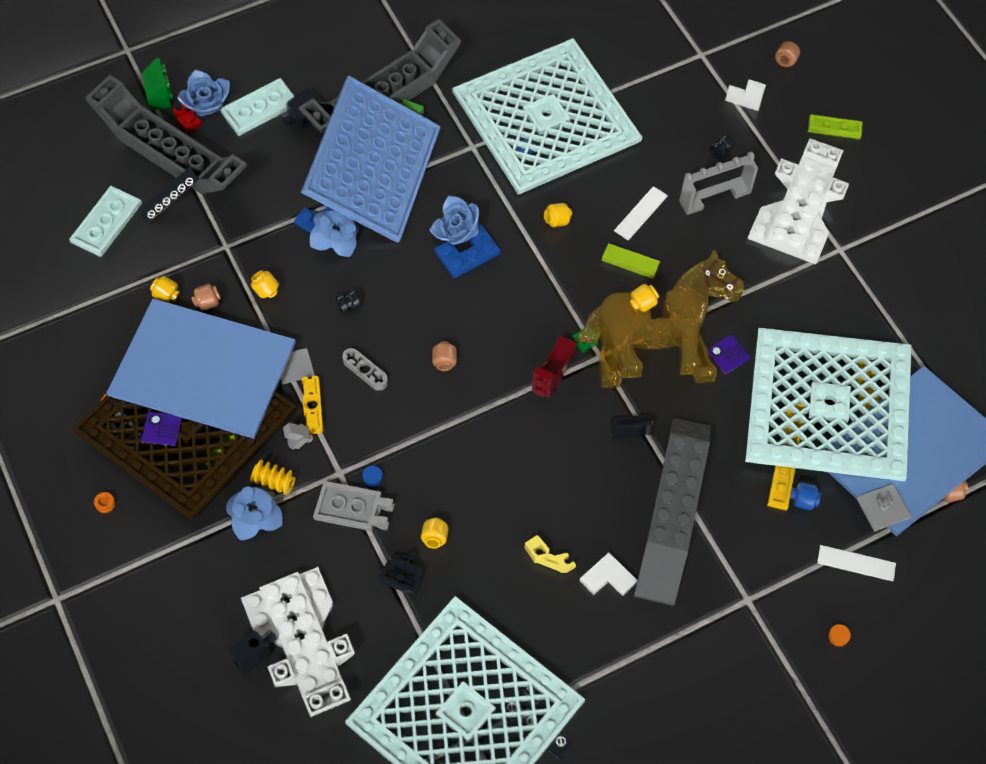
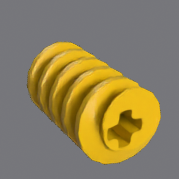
M260 459L252 471L251 482L254 481L258 485L262 484L263 487L269 486L271 490L276 488L277 492L281 493L283 491L285 495H289L296 479L295 476L292 477V470L285 474L284 467L277 471L278 465L275 464L271 469L270 462L263 466V459Z

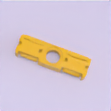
M312 376V379L303 377L301 380L304 390L303 408L308 433L319 434L323 432L319 377ZM315 401L318 405L316 408L310 409L307 407V404Z

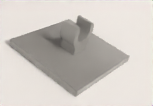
M893 484L856 497L874 532L912 517Z

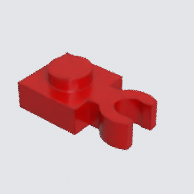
M181 104V111H178L175 107L173 108L178 123L186 133L202 126L196 114L192 110L187 111V107Z

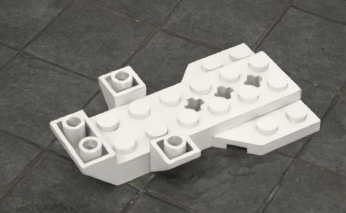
M809 139L799 165L781 159L775 175L788 191L784 200L760 208L748 239L817 264L829 234L818 211L822 203L843 199L849 183L833 178L843 150Z
M318 567L302 574L296 572L259 587L260 591L241 598L253 631L256 630L262 636L268 630H271L277 637V640L273 643L284 649L287 659L268 666L275 687L298 685L310 717L351 700L337 667L353 656L355 652L347 634L328 642L324 637L322 629L328 614L331 612L333 602ZM284 598H290V602L286 603L284 601ZM291 616H298L297 621L293 622ZM302 633L305 639L300 640V638L296 637Z

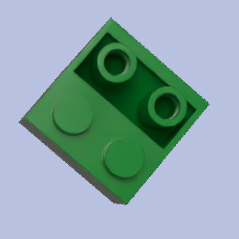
M156 58L141 73L150 111L171 107L170 100L173 99L171 89H169L170 84L165 64L161 65L160 59Z

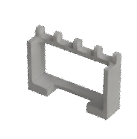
M749 152L747 156L741 158L734 157L732 161L723 164L719 162L715 167L709 169L701 168L700 172L694 174L686 173L679 200L685 213L689 215L703 210L704 205L701 199L729 189L734 198L750 194L758 171V167L754 162L753 152ZM744 165L741 177L696 192L693 185L694 182Z

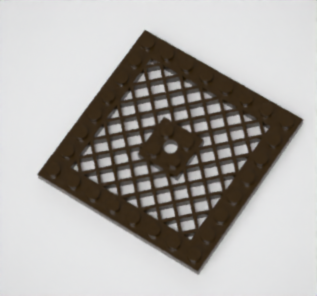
M275 391L255 439L242 436L238 440L239 434L226 430L223 431L222 429L209 432V425L190 420L188 422L181 421L177 436L178 448H168V445H164V449L154 450L153 443L141 442L142 439H139V433H143L145 427H139V421L146 420L147 414L138 415V409L148 407L107 395L73 428V431L192 521L290 418L297 408L293 403ZM134 409V415L124 416V410ZM120 412V417H114L117 413ZM135 421V427L125 428V422ZM110 423H121V429L111 430ZM206 427V432L200 433ZM135 433V440H125V434ZM115 435H121V440L115 437ZM234 436L235 442L224 443V437ZM220 437L221 443L210 444V438ZM196 439H206L207 445L196 446ZM192 441V446L182 447V442L188 445ZM150 444L149 451H140L139 445ZM129 446H136V452ZM229 448H231V449L225 454V450H224V449H229ZM221 449V456L211 457L210 450ZM207 451V457L197 458L196 452ZM193 452L192 459H183L182 453ZM179 454V460L168 461V455ZM165 455V461L154 462V456ZM143 457H150V462ZM217 462V463L213 466V468H211V463ZM208 463V470L197 471V464ZM194 465V471L183 472V466ZM179 466V473H169V467ZM158 468H165V473ZM199 476H204V477L198 482V477H199ZM194 477L195 484L184 485V478ZM173 479H180V484L175 482Z

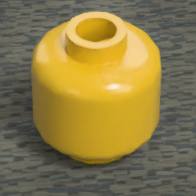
M565 203L550 204L544 211L545 222L551 227L566 226L572 218V211Z
M258 271L251 278V287L260 298H272L277 294L279 282L269 271Z
M166 276L157 277L150 287L152 297L167 303L171 300L175 301L180 293L177 291L178 284Z
M642 284L631 292L632 300L629 302L635 311L639 309L641 312H647L657 305L659 295L652 285Z
M431 518L425 521L421 533V539L424 544L433 549L443 546L447 541L448 525L440 518Z

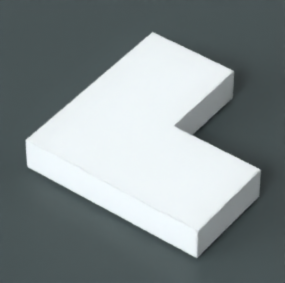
M753 80L748 81L746 90L730 85L725 101L758 111L766 85Z
M610 553L606 554L580 578V582L593 595L609 582L623 596L638 581Z

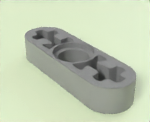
M349 348L343 352L344 365L373 389L383 390L387 387V375L359 351ZM348 356H355V361L353 359L348 360ZM362 366H369L370 371L362 373L360 368ZM375 377H376L378 380H380V379L382 378V383H381V382H377V383H376Z

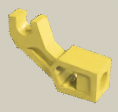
M538 535L525 543V549L534 563L547 566L560 573H568L576 567L574 561L570 564L564 562L569 558L568 553L556 556L549 554V548ZM540 549L543 551L542 555H538L535 553Z

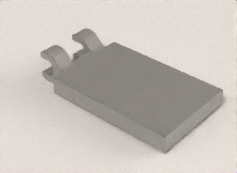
M324 481L313 518L317 521L372 531L373 526L382 530H388V518L379 515L381 509L393 512V499L382 498V493L379 491Z

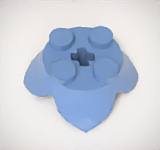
M194 70L188 78V89L182 90L179 93L178 100L185 107L196 112L198 116L212 114L220 111V108L223 107V102L229 93L230 83L225 79L213 81L207 73Z
M448 196L442 209L444 217L437 219L432 224L430 232L436 238L449 241L450 244L455 245L466 242L478 234L479 208L475 203L467 205L459 197Z
M335 210L317 213L314 217L315 227L310 234V247L317 250L333 248L338 255L350 257L356 247V234L359 232L356 221Z
M245 487L228 500L226 511L232 517L233 531L240 540L251 539L256 536L260 529L273 531L282 526V512L275 503V493L269 487ZM257 507V510L253 509V511L251 512L250 508Z

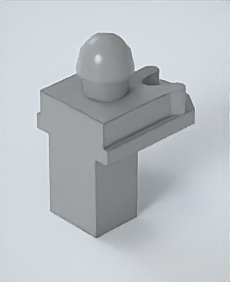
M288 423L283 427L285 438H288V446L293 450L300 449L305 443H310L313 440V436L308 433L307 426L303 424Z

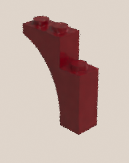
M559 336L544 364L541 367H536L533 372L532 391L539 396L550 398L554 388L559 387L576 353V342Z

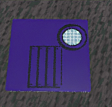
M732 335L706 349L707 353L724 374L729 373L751 359Z
M148 412L141 442L175 446L182 417Z

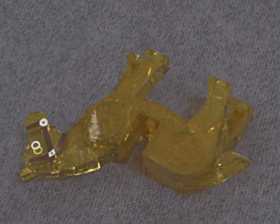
M716 250L712 252L708 260L694 265L677 281L673 290L666 293L662 310L663 318L651 319L650 310L647 312H641L639 309L635 311L629 302L632 300L631 293H614L604 300L602 306L591 313L584 329L579 334L578 340L582 343H594L599 338L601 340L602 349L599 356L601 388L620 387L622 378L642 376L643 363L639 360L633 348L661 349L679 346V375H692L696 383L715 382L717 368L711 363L707 348L699 333L708 310V296H724L727 300L736 302L741 298L744 290L743 281L727 270L726 262L718 259Z

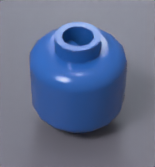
M798 483L796 488L792 487L790 499H793L794 506L806 510H813L814 507H818L821 498V492L818 491V487L807 483Z

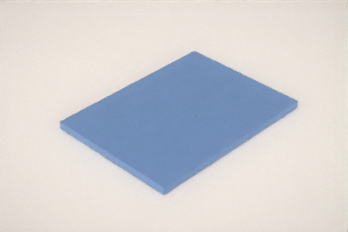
M348 75L301 193L398 243L401 240L441 126Z
M152 299L113 378L107 395L255 439L296 342L295 339Z
M923 366L910 376L906 481L828 473L855 498L893 484L912 516L910 519L887 527L898 536L986 464V418ZM881 399L877 403L881 404L884 400ZM888 405L884 407V409H885L887 412H888ZM879 412L873 415L878 421L884 418ZM868 419L863 422L868 428L873 425ZM887 422L883 424V426H884L886 429H887ZM858 426L852 429L857 435L863 432ZM878 429L873 431L877 438L883 435ZM848 433L842 436L847 443L852 440ZM868 436L862 439L867 445L873 442ZM887 438L882 441L885 446L887 445ZM838 441L832 443L836 450L842 447ZM857 443L851 446L856 452L862 449ZM877 445L872 448L877 455L882 452Z

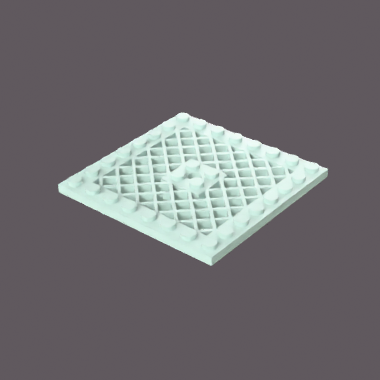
M574 39L453 88V94L518 195L642 141V136ZM560 65H561V66H565V67H568V69H567V70L559 69V66H560ZM544 72L553 73L552 77L544 75ZM556 74H557V75H561V76H565V77H564V80H563V79H559V78H555V77H556ZM568 77L576 79V82H570L567 79ZM533 78L537 79L538 81L537 83L529 81V79ZM541 81L549 82V86L540 83ZM517 84L523 87L522 89L514 88V85ZM553 84L561 85V88H560V89L554 88V87H552V85H553ZM526 87L533 88L534 92L526 91L525 89ZM564 87L572 88L573 91H566ZM499 90L508 92L506 96L498 94ZM538 90H541V91H545L546 94H545V95H541V94H538L537 92H538ZM576 90L584 91L585 93L584 95H581L575 92ZM511 93L517 94L519 98H513L510 95ZM561 96L568 97L570 99L569 101L561 100ZM484 97L492 98V101L489 102L483 99ZM522 97L531 98L530 102L522 100ZM573 99L582 101L581 105L573 103ZM500 100L504 101V103L500 105L496 104L495 101ZM507 103H512L516 106L515 108L508 107ZM584 103H591L593 107L584 106ZM519 106H523V110H519ZM570 108L578 110V113H571L569 110ZM492 109L499 110L500 114L491 113ZM504 112L512 114L511 118L503 116ZM546 112V113H549V114H551V115L548 116V117H546V116H543L542 114ZM581 112L590 113V116H583ZM593 115L602 116V119L598 120L592 117ZM515 116H522L524 119L523 121L515 119ZM570 119L575 120V122L570 123ZM578 121L587 123L586 127L577 125ZM500 122L509 123L508 127L500 126ZM590 124L599 126L598 130L589 128ZM512 125L520 126V130L512 129L511 127ZM563 127L572 129L571 133L562 131ZM602 127L611 129L610 133L601 131ZM524 128L532 129V133L523 132ZM575 130L583 132V136L575 135ZM508 135L517 136L516 140H513L508 138ZM547 135H555L556 139L547 138ZM586 135H595V139L587 138ZM520 138H526L529 141L528 143L521 142ZM559 138H566L568 142L559 141ZM532 141L541 142L540 146L531 143ZM571 141H578L580 142V145H573L571 144ZM544 144L553 145L552 149L544 148L543 146ZM519 146L525 149V152H518L516 149ZM556 147L564 148V153L555 151ZM529 149L538 152L537 155L528 154ZM541 153L550 155L549 159L541 158ZM525 160L534 162L533 166L524 164Z
M758 328L745 462L906 481L911 345ZM784 352L789 356L785 361L780 357ZM803 354L809 359L804 363L799 359ZM824 357L828 362L822 365L818 359ZM841 359L847 363L843 367L837 363ZM775 360L779 363L776 367H774ZM793 361L798 365L794 370L788 365ZM860 361L866 365L862 370L856 365ZM812 363L818 368L813 372L808 368ZM881 363L886 369L880 371L876 366ZM833 366L837 371L831 374L827 368ZM784 368L788 374L782 376L778 371ZM852 368L856 374L850 376L846 371ZM802 370L808 375L803 379L798 375ZM871 370L876 376L870 378L866 373ZM821 372L827 377L823 381L817 377ZM890 372L889 379H888L885 375ZM773 375L778 379L775 383H773ZM842 375L846 381L840 383L836 378ZM792 377L797 381L793 386L787 381ZM859 377L865 381L861 386L855 381ZM812 379L814 382H812L810 387L807 382ZM879 379L885 384L881 388L875 383ZM781 384L787 389L782 393L777 389ZM849 384H851L855 388L854 391L851 392V386H848ZM870 386L875 392L869 395L864 389ZM802 387L806 392L800 395L796 389ZM889 389V396L884 392ZM773 392L777 397L771 400ZM790 393L796 398L792 402L786 398ZM860 393L865 399L859 402L854 396ZM878 395L884 400L881 404L874 400ZM809 396H810V404L805 400V399H806L807 397H809ZM780 400L786 405L782 409L776 406V403ZM825 400H833L835 404L827 405ZM850 401L855 405V406H853L851 409H850ZM868 402L874 407L871 411L864 407ZM801 403L805 409L799 411L795 406ZM887 405H888V412L884 409V407L887 406ZM770 409H772V410L775 412V413H774L773 415H771V416H770ZM858 409L864 414L861 418L854 414ZM788 410L794 414L790 419L784 414ZM808 412H809V419H812V420H810V421H808V420L804 417V415L807 414ZM877 412L884 417L880 421L873 416ZM778 417L784 421L780 426L774 422ZM850 418L853 423L848 426L846 423H848ZM799 419L804 425L798 428L793 422ZM867 419L873 424L870 428L863 423ZM816 422L823 426L819 431L813 426ZM886 422H887V429L883 426V424L886 423ZM837 424L843 428L839 433L833 428ZM770 425L774 430L768 433ZM789 426L793 433L787 435L783 429ZM858 426L863 432L857 435L852 429ZM806 429L813 433L809 438L802 433ZM876 429L883 434L879 438L873 434V431ZM826 431L833 436L829 440L822 435ZM777 433L783 438L778 443L772 438ZM847 433L852 438L848 443L842 438ZM798 436L803 442L796 445L792 439ZM866 436L873 441L869 445L862 440ZM816 438L822 443L819 447L812 443ZM887 438V445L885 446L882 441ZM835 441L842 445L838 450L832 445ZM857 443L862 449L856 452L851 446ZM876 445L882 450L878 455L872 450Z
M455 596L345 723L393 764H429L420 757L430 755L431 764H434L433 755L445 754L446 764H449L448 753L459 752L461 763L450 764H535L585 702V699ZM453 635H464L465 643L454 644ZM468 635L476 642L468 643ZM450 636L451 645H442ZM480 647L481 656L470 657L469 648ZM484 648L493 655L484 656ZM466 649L467 658L455 659L454 650ZM451 650L452 659L440 660L439 651ZM436 652L437 660L428 661ZM485 661H497V669L486 670ZM500 661L509 668L501 669ZM482 662L483 671L471 672L470 663ZM467 663L468 672L456 673V664ZM452 664L453 673L441 674V665ZM438 666V675L427 676L426 667ZM423 667L424 676L415 677V675ZM513 673L514 682L502 683L501 674ZM516 674H518L525 681L517 682ZM487 675H498L499 684L487 685ZM483 676L484 685L472 686V677ZM457 678H469V686L465 682L457 686ZM454 679V688L443 689L442 680ZM439 680L440 689L428 690L427 681ZM424 681L425 691L413 692L412 682ZM409 683L410 692L401 693ZM529 686L530 696L519 697L518 687ZM533 687L536 690H538L541 693V695H533ZM514 688L515 697L504 698L503 689ZM499 689L500 698L489 699L488 690ZM485 690V699L476 691ZM453 693L444 703L443 694ZM440 695L441 704L429 705L428 696ZM425 696L426 705L414 706L413 697ZM410 697L411 707L399 708L398 698ZM545 699L546 709L535 710L534 700ZM395 700L396 708L387 709ZM549 700L554 703L551 708ZM531 701L532 710L520 711L519 702ZM516 702L517 712L505 713L504 703ZM492 704H501L502 713L493 714L496 707ZM462 707H469L472 713L470 716L464 717L460 714V709ZM439 709L436 712V716L439 719L430 720L429 710ZM426 711L427 720L415 721L414 712ZM411 712L412 722L400 723L399 713ZM396 713L397 723L385 724L384 714ZM545 714L537 724L536 715ZM532 715L533 725L522 726L521 716ZM380 716H381V719H382V724L377 721V719H378ZM517 717L518 727L507 728L506 718ZM502 718L503 728L492 729L491 719ZM488 720V729L479 730ZM443 724V734L431 735V725ZM446 724L450 728H452L455 731V733H447ZM428 725V735L416 736V726ZM413 727V737L401 738V728ZM397 728L398 737H396L388 729ZM523 731H531L527 738L523 740ZM519 732L520 742L508 743V733ZM504 733L505 743L493 744L492 734ZM489 735L490 744L478 745L477 736ZM474 736L475 746L463 747L462 738L469 742ZM459 737L460 747L448 748L447 738ZM444 739L445 749L433 750L432 740ZM429 740L430 750L417 751V741ZM405 742H414V751ZM518 747V749L510 757L509 748ZM506 748L507 758L495 759L494 749ZM491 750V760L480 761L479 751ZM475 751L476 761L464 762V752Z

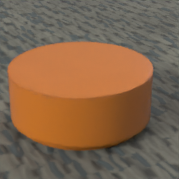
M101 492L94 499V505L101 513H108L115 507V499L109 492Z
M840 624L833 626L828 634L830 642L839 647L846 645L851 636L849 629Z

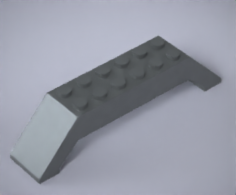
M438 19L425 27V32L411 51L361 83L399 104L403 100L409 101L435 84L461 44V40ZM338 97L331 102H320L313 98L300 106L299 110L321 133H325Z
M111 75L85 97L86 101L121 142L176 178L190 167L199 179L191 188L200 194L224 190L247 166L246 162L233 154L230 157H219L141 106L124 87V84Z
M676 417L672 419L668 445L634 597L671 606L675 605L689 549L706 465L711 425Z

